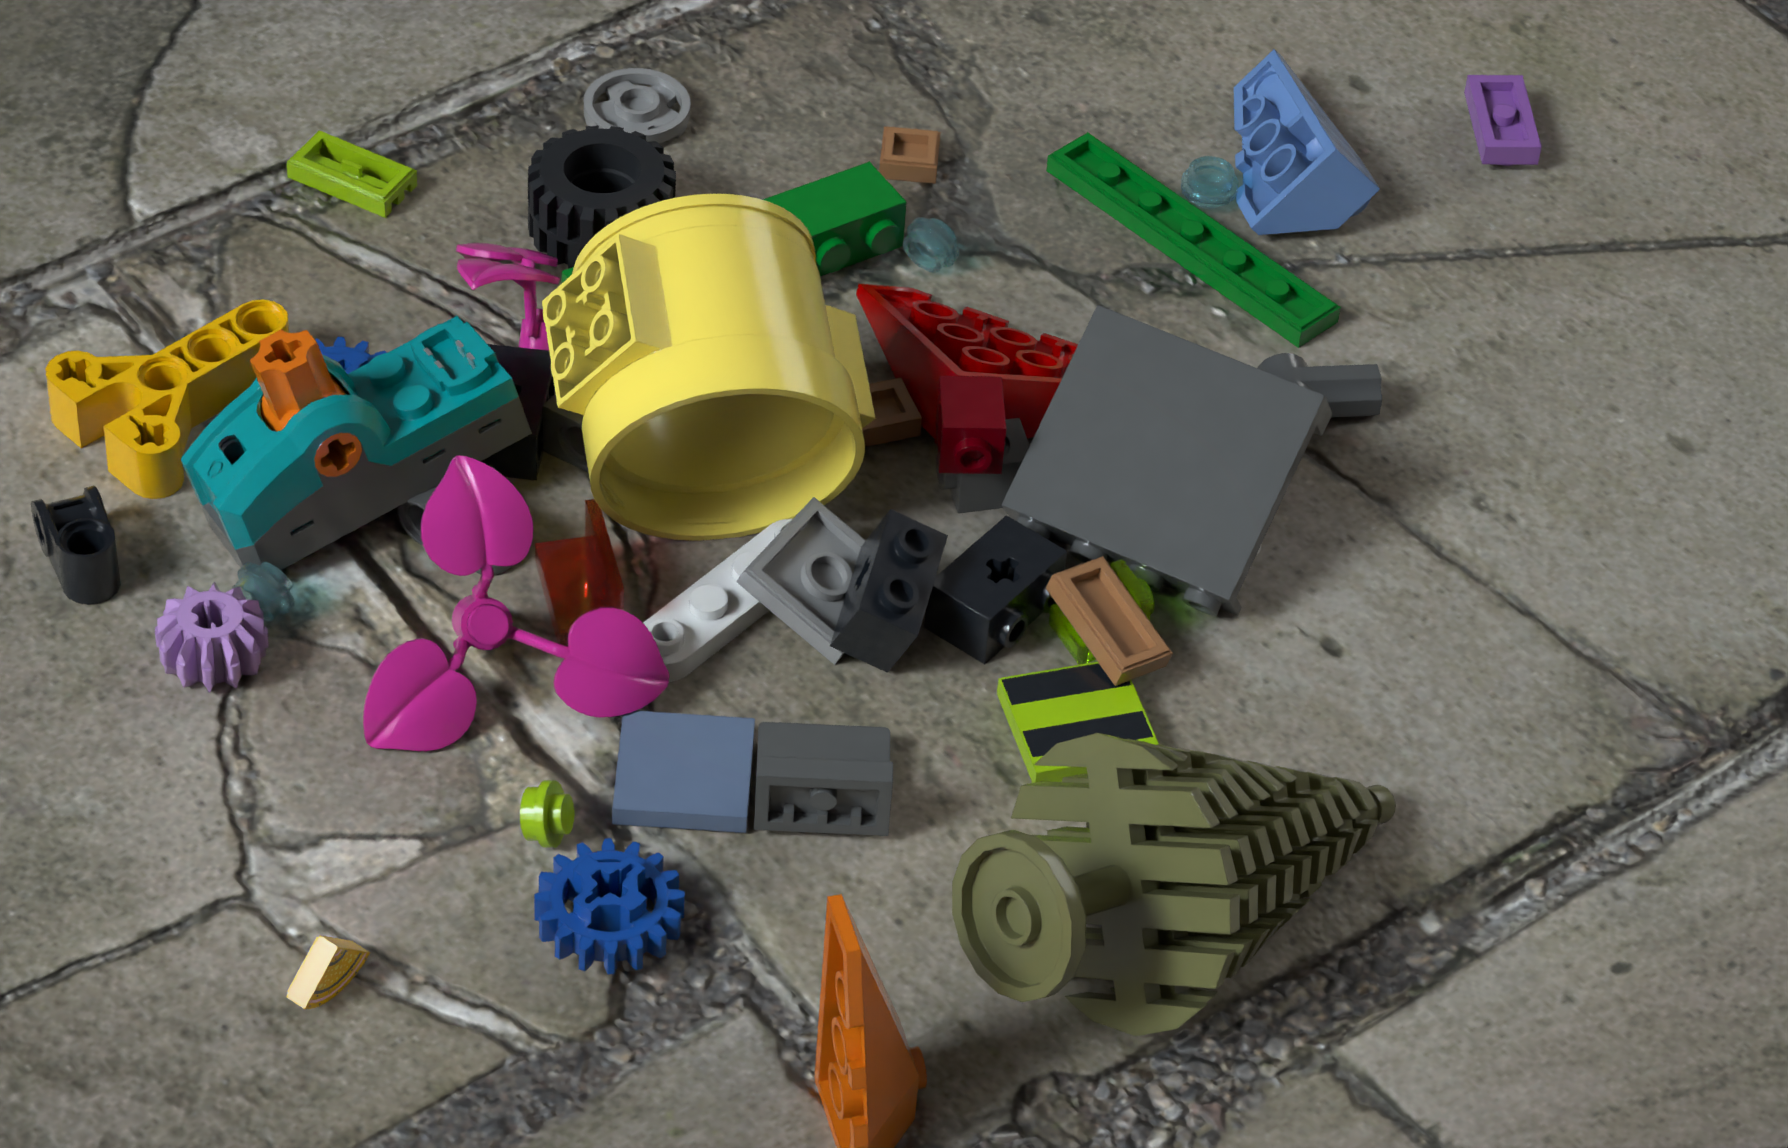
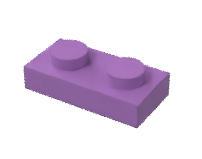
M1467 75L1464 94L1482 164L1502 166L1538 165L1542 147L1523 75Z

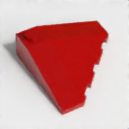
M858 284L856 296L895 378H902L922 417L921 426L935 438L934 442L936 444L939 376L1002 377L1006 419L1020 418L1027 439L1035 436L1078 344L1047 333H1043L1040 341H1038L1028 333L1008 328V320L970 307H965L963 313L959 314L949 306L931 302L932 294L914 288Z

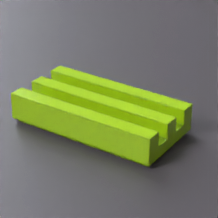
M320 130L287 161L288 178L384 218L392 212V203L399 205L405 199L404 190L412 192L417 187V170Z

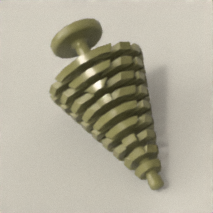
M1100 733L1057 743L1034 765L1087 767V774L1063 777L1062 782L1041 781L1021 785L1011 819L1086 822V827H1061L1047 830V835H1029L1016 830H1008L978 838L961 855L952 881V915L960 945L977 975L1000 995L1020 1002H1026L1055 995L1073 977L1114 980L1115 987L1110 989L1115 994L1084 992L1065 997L1092 1021L1133 1036L1178 1029L1208 1004L1206 1002L1212 999L1218 992L1198 990L1197 988L1216 989L1224 983L1225 978H1231L1238 973L1240 967L1246 966L1266 941L1311 900L1304 897L1311 896L1322 886L1321 881L1324 880L1325 876L1335 874L1350 861L1352 854L1357 853L1374 836L1377 825L1386 823L1393 817L1396 809L1394 796L1388 788L1378 784L1365 787L1360 782L1350 779L1329 777L1280 766L1274 767L1263 763L1242 761L1190 749L1160 744L1154 745L1144 741L1122 739ZM1086 924L1102 925V928L1086 927Z

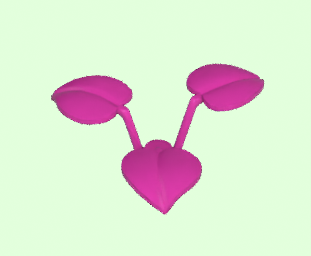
M488 243L457 245L456 252L465 258L458 259L457 270L472 290L492 282L513 280L523 287L525 319H522L518 347L549 350L546 326L543 320V309L537 308L536 281L559 285L560 278L535 269V263L557 267L558 259L525 248L504 247ZM511 260L514 264H502L495 261Z
M463 455L455 456L451 460L444 477L427 501L421 520V539L428 557L442 570L450 574L466 576L481 569V576L478 584L472 588V595L464 597L454 608L452 626L458 638L453 643L455 650L449 661H447L444 652L436 643L429 639L419 638L406 641L395 647L380 663L370 683L364 704L363 729L366 743L377 749L431 751L444 748L460 739L474 719L477 698L471 681L464 675L456 672V670L464 663L469 647L473 646L481 650H492L500 647L508 638L564 659L555 673L554 689L567 706L579 713L593 717H615L634 712L655 700L668 686L670 674L651 632L634 615L613 607H600L586 612L572 624L568 634L567 647L514 627L509 609L502 602L488 596L487 592L494 578L493 565L513 566L527 556L533 540L532 516L522 495L501 473L476 459Z

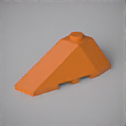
M842 894L827 896L814 1080L837 1148H894L915 1120L918 1089H924L927 1086L925 1061L918 1046L909 1047L900 1019Z

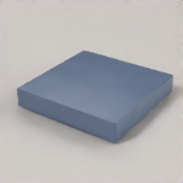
M634 711L623 715L612 807V824L746 833L755 718Z

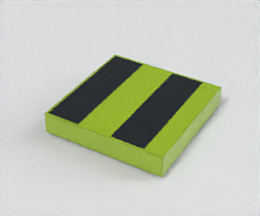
M1098 662L998 678L997 696L1032 783L1041 781L1062 782L1063 777L1087 774V767L1034 765L1053 746L1060 742L1100 733L1122 739L1144 741L1154 745L1159 744L1132 680L1115 686Z

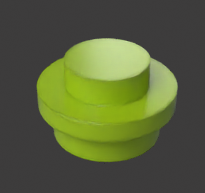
M544 780L540 783L539 787H527L523 793L520 805L521 830L527 841H538L543 848L558 847L564 834H570L572 831L575 817L574 803L570 794H564L563 788L557 780Z

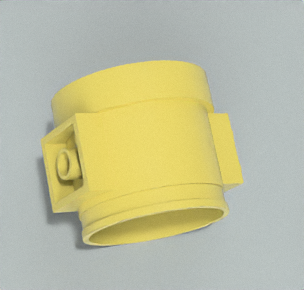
M734 194L689 195L644 206L616 219L600 230L581 250L575 261L572 275L542 300L543 320L547 332L551 373L554 379L558 408L584 415L582 433L591 492L601 510L619 524L643 534L674 540L702 541L743 537L760 533L776 521L793 519L813 497L823 505H826L838 496L858 473L865 454V441L862 429L875 419V413L856 315L825 305L812 236L801 220L786 209L765 200Z

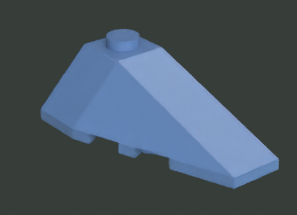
M1275 49L1234 87V128L1242 136V151L1235 155V167L1243 173V185L1236 189V202L1253 231L1258 235L1338 229L1350 217L1358 215L1367 207L1371 197L1380 190L1379 186L1363 161L1284 58Z

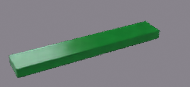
M1085 133L1048 155L1046 168L1048 173L1297 348L1338 323L1341 308L1339 305L1090 133Z

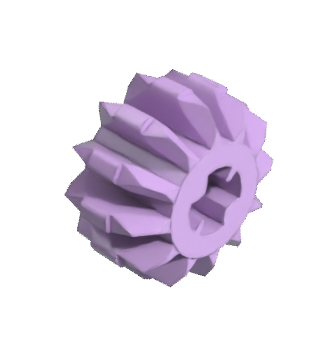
M215 582L208 591L198 592L187 586L183 599H167L163 616L157 618L158 626L155 627L156 646L159 647L160 662L164 666L165 673L177 675L183 688L197 682H203L209 693L216 683L225 682L237 689L241 675H257L261 658L266 656V648L269 645L268 628L264 626V616L258 600H246L241 587L233 588L225 593L221 592Z

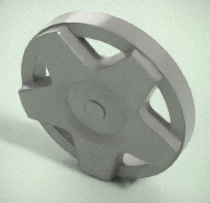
M627 68L609 72L591 83L584 95V117L587 126L598 125L599 128L610 129L611 126L622 127L625 132L632 133L637 131L646 135L647 142L656 141L662 143L674 137L679 138L685 132L690 119L691 101L686 88L675 78L651 69ZM634 84L651 85V87L642 86V85H634ZM606 92L609 100L594 104L597 98ZM677 101L681 107L679 113L670 109Z

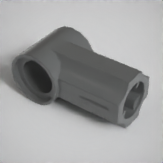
M1281 353L1265 359L1257 367L1260 370L1325 395L1332 412L1331 418L1374 416L1380 414L1382 378L1377 364L1308 367L1302 357L1291 353Z

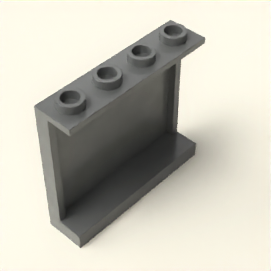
M1097 304L1006 494L1002 507L1009 517L1049 540L1051 537L1070 545L1069 553L1084 563L1103 556L1106 561L1127 569L1125 577L1143 588L1160 592L1162 585L1184 593L1182 601L1205 614L1217 616L1219 610L1222 609L1238 616L1242 607L1236 597L1313 433L1320 436L1323 435L1332 412L1326 396Z

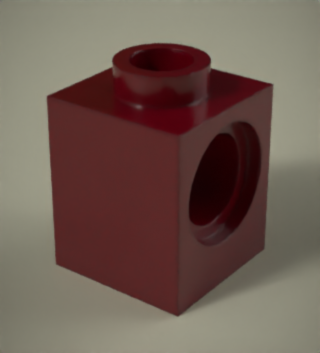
M939 376L936 410L939 473L1002 474L1006 437L1002 377Z

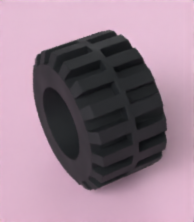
M598 125L586 126V130L581 131L571 129L562 132V138L552 137L544 142L543 150L535 151L531 158V165L528 166L529 236L534 238L536 249L558 259L557 265L565 263L568 265V269L572 268L584 246L608 224L636 209L675 198L676 171H674V162L671 156L664 154V147L658 142H647L646 135L637 131L628 133L624 131V128L611 126L610 129L599 128Z

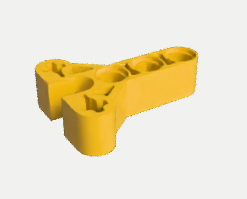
M264 299L252 300L236 307L153 355L96 357L83 351H67L56 355L48 362L45 368L51 421L58 430L80 448L105 436L108 472L133 493L149 499L171 496L181 489L184 483V470L180 459L182 458L191 429L221 412L251 386L256 379V375L250 359L258 353L260 340L281 329L289 332L287 311L282 305L274 301Z

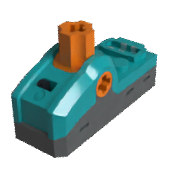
M458 316L425 330L416 338L388 353L376 356L369 363L349 374L345 372L337 361L321 353L318 343L307 330L289 333L281 329L259 341L260 349L250 359L256 375V379L251 386L227 405L207 425L180 460L209 526L246 576L270 577L402 505L407 500L435 487L444 477L451 460L455 456L463 455L482 461L532 434L512 377L499 364L495 352L468 322L463 323Z

